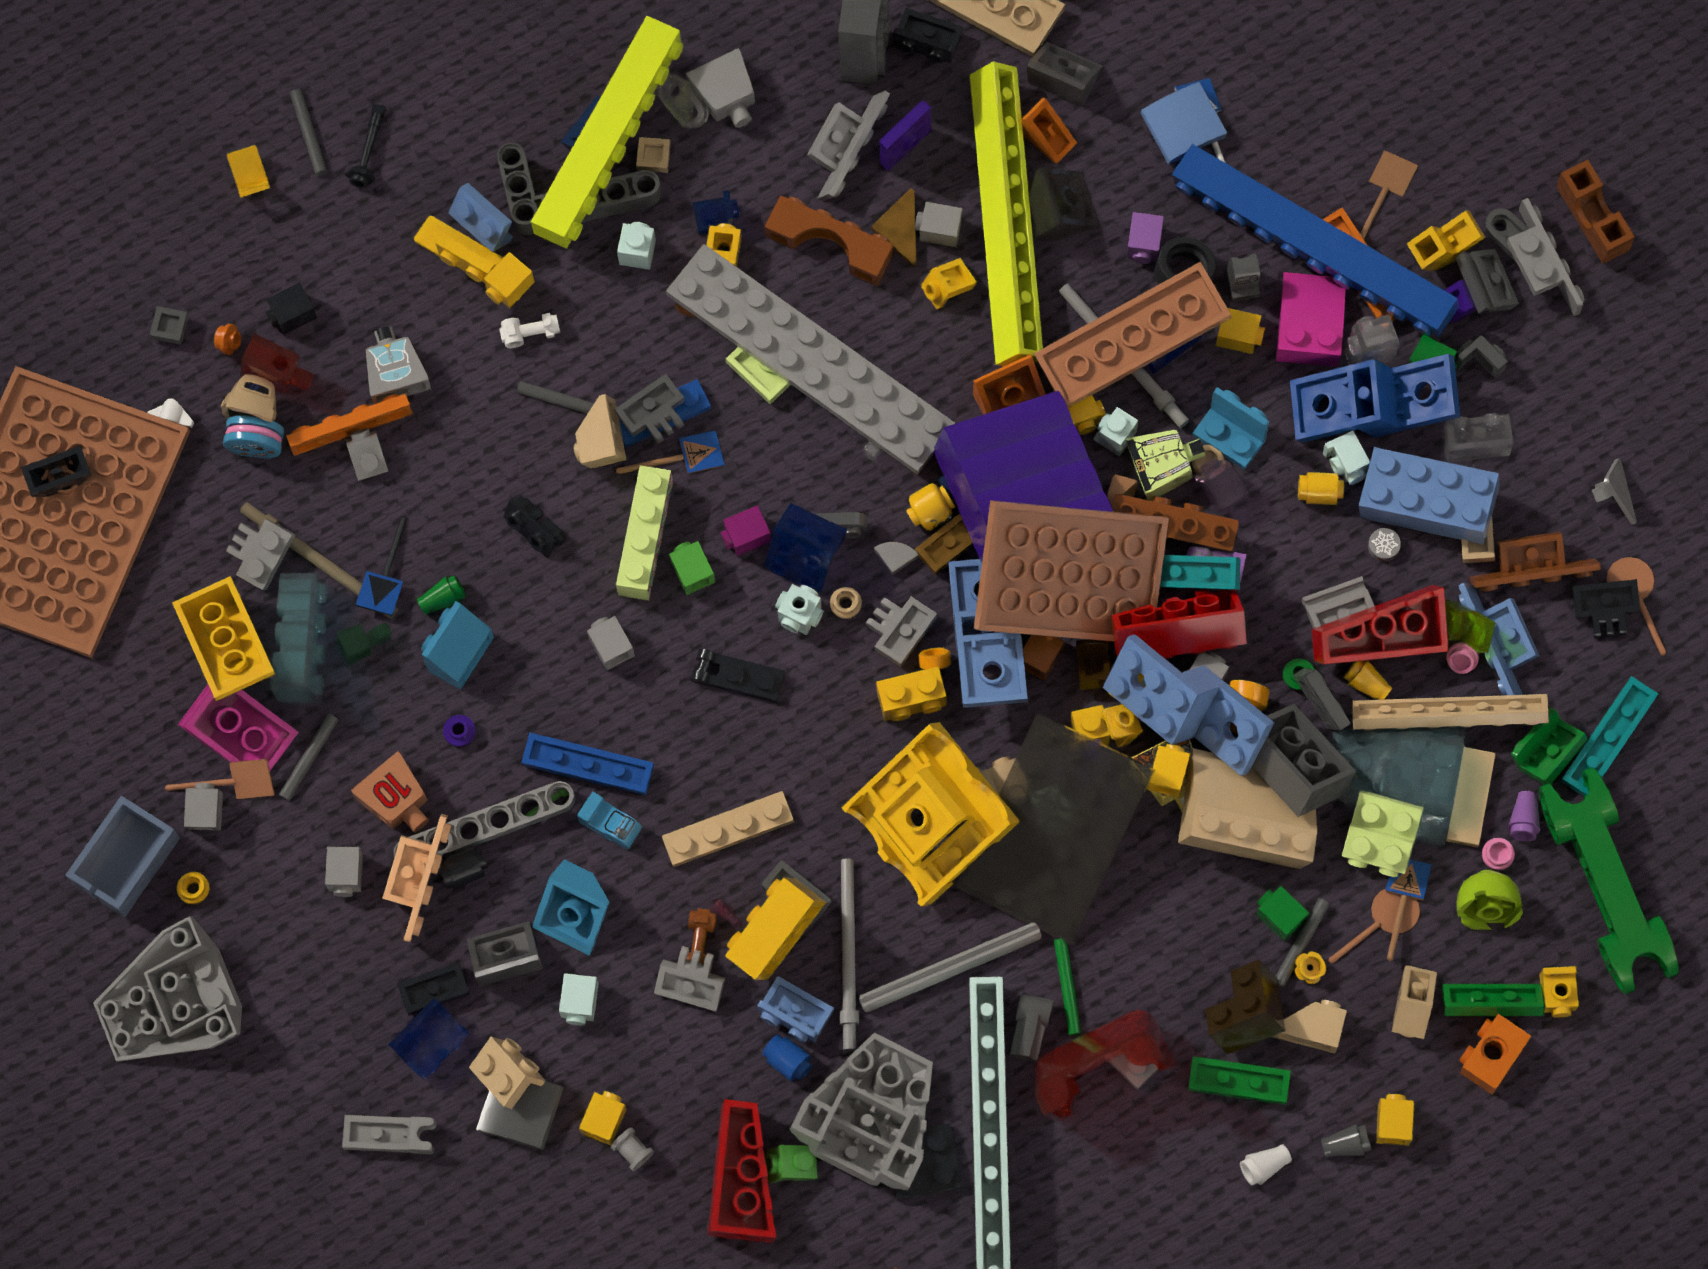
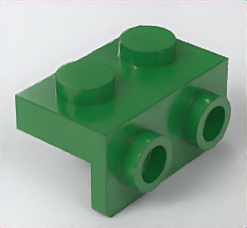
M1551 707L1548 709L1549 723L1534 725L1525 738L1517 742L1511 754L1517 768L1521 772L1543 785L1552 784L1588 741L1584 732L1561 720L1557 711Z

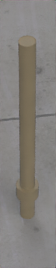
M248 502L240 510V513L259 525V530L265 519L271 520L278 525L280 523L271 514L265 515ZM296 536L294 537L290 545L291 549L359 596L362 587L361 582ZM395 607L393 616H389L386 614L384 615L392 619L394 615L398 612V608Z

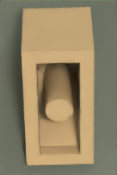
M606 394L600 395L575 433L577 443L574 444L575 456L582 465L588 468L601 467L626 460L620 421L614 410L617 408L616 400Z
M1405 965L1394 1013L1392 1032L1399 1033L1408 1038L1417 1037L1424 1039L1433 1005L1437 972Z
M1322 1000L1321 1003L1314 1002L1284 1019L1285 1031L1272 1037L1335 1054L1347 1010L1340 1009V1004L1329 1000Z

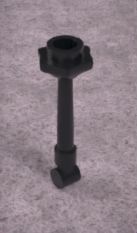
M373 104L371 110L372 117H370L368 124L369 130L360 164L351 167L345 173V176L350 179L349 183L355 187L366 188L367 185L375 181V176L369 171L367 165L377 132L382 124L381 118L385 116L386 106Z

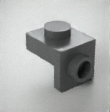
M1482 335L1474 342L1469 339L1457 351L1459 356L1456 363L1459 369L1474 357L1495 379L1505 371L1508 362L1503 350L1495 344L1491 345Z

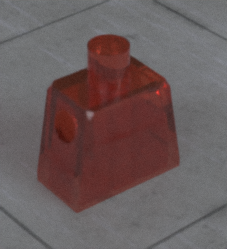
M253 334L241 360V378L244 375L260 376L272 382L275 390L284 394L288 393L291 385L308 391L315 374L299 368L300 356L256 334Z

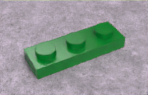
M1443 984L1442 987L1445 1016H1497L1498 1014L1501 1016H1543L1544 1014L1541 984Z
M1193 1056L1188 1091L1286 1105L1291 1070Z

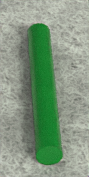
M1060 938L1054 940L1068 1033L1069 1036L1081 1035L1067 939Z

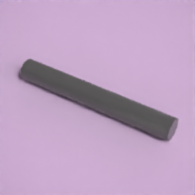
M292 90L290 96L315 175L326 174L327 169L302 90Z
M520 381L517 388V393L585 414H588L594 405L592 402Z
M327 714L279 793L281 798L290 802L339 721L335 716Z
M1321 898L1317 900L1275 976L1278 979L1279 987L1284 988L1296 967L1295 961L1297 957L1304 953L1330 906L1327 901Z

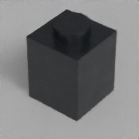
M300 282L266 299L270 310L265 313L272 327L276 328L279 326L284 335L317 319L314 308Z

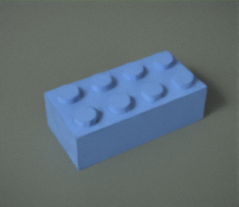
M1374 447L1359 502L1360 518L1485 545L1500 487L1499 473Z

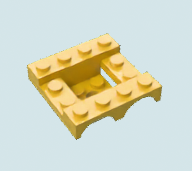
M940 722L929 724L842 807L845 813H849L857 818L870 831L878 845L877 853L884 862L896 867L911 882L918 895L917 903L921 907L931 905L953 885L952 881L993 843L999 842L1020 822ZM915 808L919 809L924 816V821L920 827L916 826L911 820V813ZM967 820L931 855L929 854V852L939 842H941L954 828H956L962 821Z

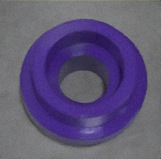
M455 715L445 722L443 734L450 745L463 747L474 739L475 726L467 716ZM458 725L465 728L464 732L460 735L453 733L454 728Z

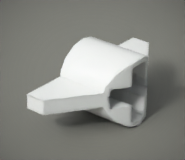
M167 399L162 406L147 412L186 427L193 428L194 421L174 399Z

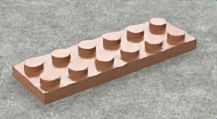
M1199 262L1039 350L1034 355L1054 391L1061 393L1069 408L1231 319L1232 316L1202 263Z

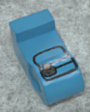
M593 791L577 814L579 823L625 849L630 848L643 828L635 819L610 805Z

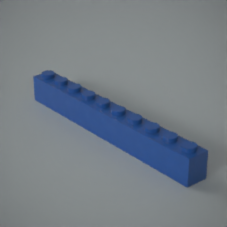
M1191 144L1172 174L1174 182L1177 184L1175 188L1188 197H1191L1192 194L1203 199L1201 203L1214 212L1220 209L1229 215L1228 219L1242 228L1245 225L1255 230L1254 234L1267 243L1273 240L1281 245L1280 249L1288 256L1295 259L1297 256L1302 257L1308 261L1307 265L1320 274L1326 271L1334 276L1333 280L1341 287L1348 290L1350 287L1355 288L1361 292L1360 296L1365 301L1373 305L1379 302L1388 308L1387 312L1400 321H1403L1404 318L1414 323L1413 327L1418 332L1428 337L1433 334L1439 338L1459 307L1458 298L1194 144Z

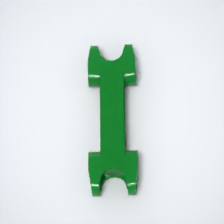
M1591 767L1582 771L1583 784L1589 792L1588 796H1584L1582 802L1576 804L1565 802L1550 783L1539 787V797L1545 821L1555 843L1560 845L1571 841L1610 933L1597 939L1599 951L1610 975L1620 991L1626 995L1635 991L1632 965L1636 957L1647 956L1657 961L1667 978L1678 975V963L1672 940L1661 917L1656 916L1645 920L1607 829L1608 826L1619 823L1616 806L1602 778Z

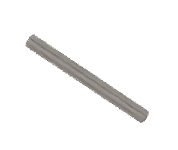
M1032 922L864 993L859 997L861 1006L865 1012H870L1041 939L1040 929L1035 922Z

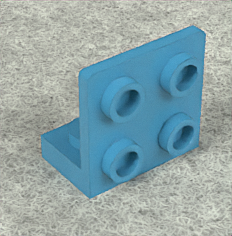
M1216 388L1213 392L1210 410L1194 430L1192 436L1200 439L1205 445L1213 446L1222 453L1223 457L1245 470L1266 441L1269 421L1267 416L1258 408H1249L1241 403L1240 398L1235 393Z

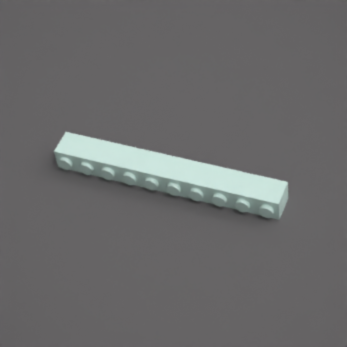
M970 977L976 1269H1010L1003 977Z

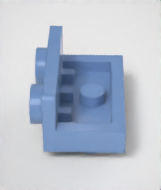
M469 183L459 188L448 214L492 253L510 243L513 237L508 233L512 221Z
M779 976L775 979L763 1001L760 1000L757 1005L758 1012L761 1013L760 1018L774 1027H777L778 1024L790 1030L788 1034L802 1043L808 1040L815 1044L834 1012V1008Z

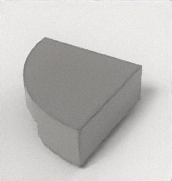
M886 542L874 547V551L892 575L918 558L917 552L903 543Z

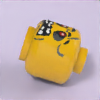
M931 483L910 495L909 503L911 508L906 511L915 527L921 524L926 530H933L952 518L953 512L951 509L955 508V505L944 486L938 487L936 484Z

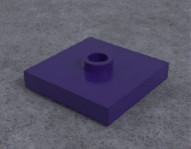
M925 101L919 102L880 140V165L887 171L895 166L931 131V107Z

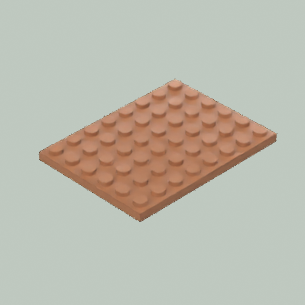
M15 366L0 400L1 626L93 658L190 434L188 427ZM81 446L92 476L81 485L75 484L70 489L59 490L57 494L52 496L31 497L21 467ZM67 465L61 467L65 476L74 473L68 469ZM49 469L45 470V474L41 478L42 481L48 478L49 482L57 480L52 478Z

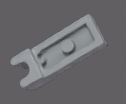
M345 1115L342 1148L344 1150L433 1154L434 1147L427 1141H421L419 1137L424 1130H434L436 1128V1120L430 1117L406 1118Z

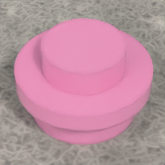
M1460 642L1449 648L1446 660L1454 672L1465 674L1476 668L1479 654L1472 645Z
M1503 838L1489 840L1482 850L1484 863L1493 870L1508 868L1515 857L1512 844Z

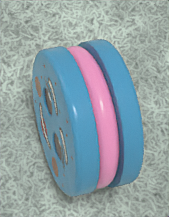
M238 415L227 419L226 432L223 439V446L227 450L241 456L266 459L275 458L280 455L284 428L275 421L268 422L249 415Z

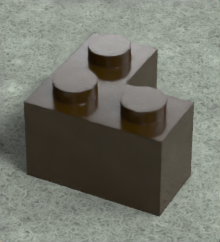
M1259 959L1230 971L1234 993L1233 998L1205 1009L1209 1036L1227 1055L1285 1031L1278 979Z

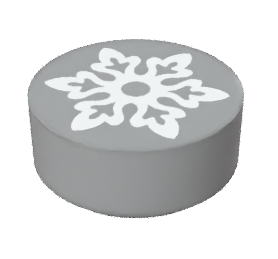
M1380 528L1374 531L1368 542L1370 554L1379 561L1394 559L1399 553L1401 546L1398 534L1388 528Z

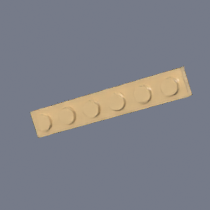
M1547 694L1353 701V730L1363 729L1371 731L1384 728L1402 730L1414 727L1439 728L1443 726L1472 727L1474 725L1504 726L1506 724L1536 725L1539 723H1549Z

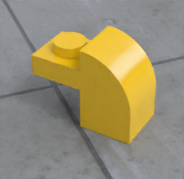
M1465 210L1441 228L1431 226L1406 244L1422 270L1435 271L1455 262L1457 256L1480 242L1485 236L1471 212Z

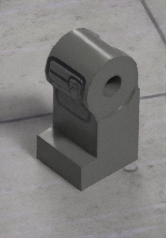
M1252 253L1245 258L1230 257L1226 277L1232 302L1260 297L1258 287L1260 269L1256 253Z

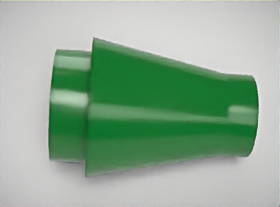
M453 575L449 578L447 576L442 578L424 595L417 598V601L423 613L427 615L431 612L451 607L455 601L461 604V600L467 596L456 575Z

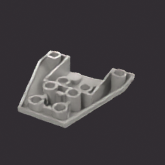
M192 916L164 929L93 1002L117 1062L212 1049L240 1034L242 1005L219 948Z

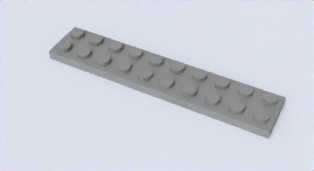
M705 244L701 246L666 290V295L917 475L934 454V447L943 427L955 424L954 421Z

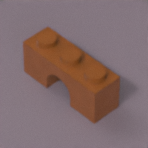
M1589 160L1562 172L1556 188L1602 264L1630 251L1635 236L1620 211L1613 214L1609 210L1602 194L1603 183Z

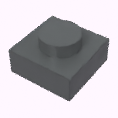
M157 306L150 331L151 339L182 345L189 319L188 313Z

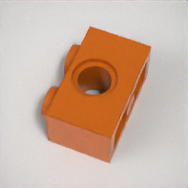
M1499 1014L1493 1022L1487 1018L1477 1033L1482 1039L1475 1048L1469 1045L1459 1060L1463 1064L1459 1073L1492 1095L1531 1038L1530 1034ZM1486 1046H1495L1499 1049L1501 1058L1497 1060L1489 1059L1484 1053V1048Z

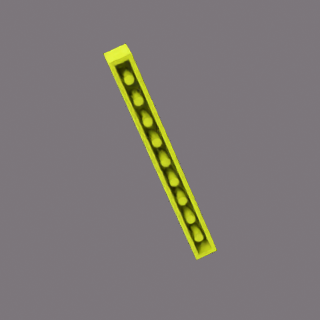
M993 61L970 74L995 363L999 366H1006L1027 355H1031L1033 361L1036 362L1037 359L1034 353L1043 349L1017 67Z

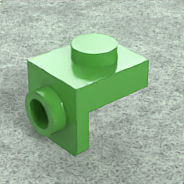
M779 1145L766 1150L765 1164L767 1167L768 1183H776L781 1180L810 1181L818 1178L816 1156L810 1153L809 1146Z

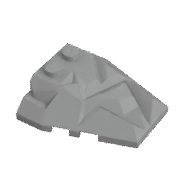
M874 1032L846 1059L845 1063L835 1073L827 1077L824 1083L803 1101L790 1131L799 1141L809 1145V1151L812 1155L868 1184L878 1186L881 1182L891 1188L908 1190L923 1160L924 1150H922L923 1133L926 1131V1104L929 1102L933 1062Z

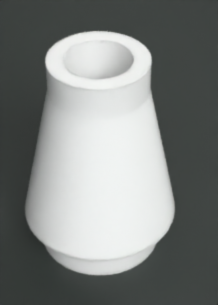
M1281 1144L1275 1148L1246 1155L1245 1160L1240 1162V1168L1249 1184L1255 1185L1258 1183L1262 1185L1283 1166L1290 1163L1292 1159L1288 1149Z

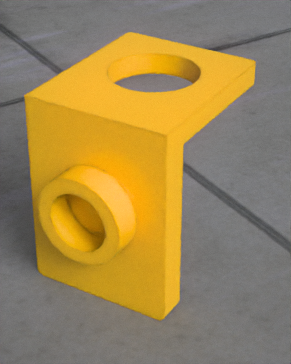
M256 145L227 154L240 198L270 188Z

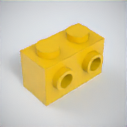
M939 666L876 682L877 695L884 721H902L908 719L912 714L920 712L930 714L947 706V696Z

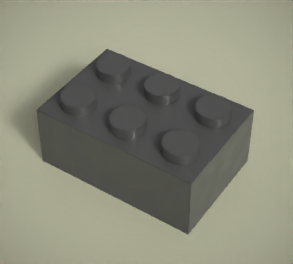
M1295 704L1268 715L1267 717L1274 722V725L1252 765L1257 773L1298 817L1342 797L1357 771Z

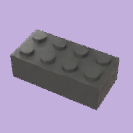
M889 0L842 1L838 30L841 81L877 85L878 76L885 75V53L890 39Z

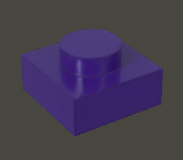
M1459 280L1444 290L1458 298L1459 307L1449 323L1458 322L1477 310L1465 280Z

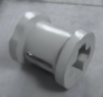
M631 1127L612 1143L611 1149L613 1151L618 1150L630 1163L629 1168L632 1171H636L653 1155L654 1150L651 1147L646 1148L634 1135L635 1130Z

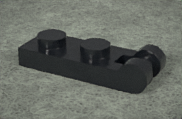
M699 649L696 658L699 662L697 669L692 672L690 679L692 682L777 703L785 670L716 654L707 649ZM711 665L720 667L717 676L709 674Z

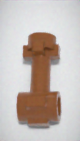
M697 908V911L690 910L688 929L694 930L692 949L688 954L687 960H692L694 950L701 951L699 961L701 964H704L706 957L704 950L707 932L714 933L717 914L711 913L709 909Z

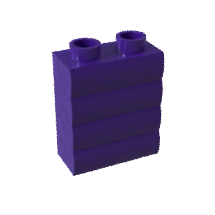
M1059 391L943 427L934 447L935 457L981 563L983 560L990 500L1113 512L1109 500L1103 492L1098 475L1088 458L1083 441L1073 424L1068 407Z

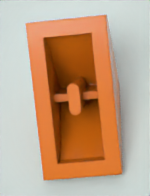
M1042 98L1022 118L1023 137L1055 164L1077 144L1046 98Z

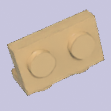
M490 1037L469 1068L503 1107L512 1109L530 1083L542 1086L546 1080L539 1074L538 1065L522 1055V1048L519 1044L509 1038L501 1040Z

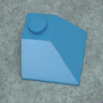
M564 859L548 879L532 928L590 955L610 902L593 873Z

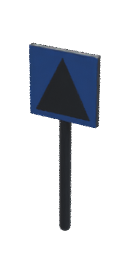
M403 515L400 518L383 574L379 575L366 571L356 602L357 607L393 616L403 581L388 576L406 524V516Z

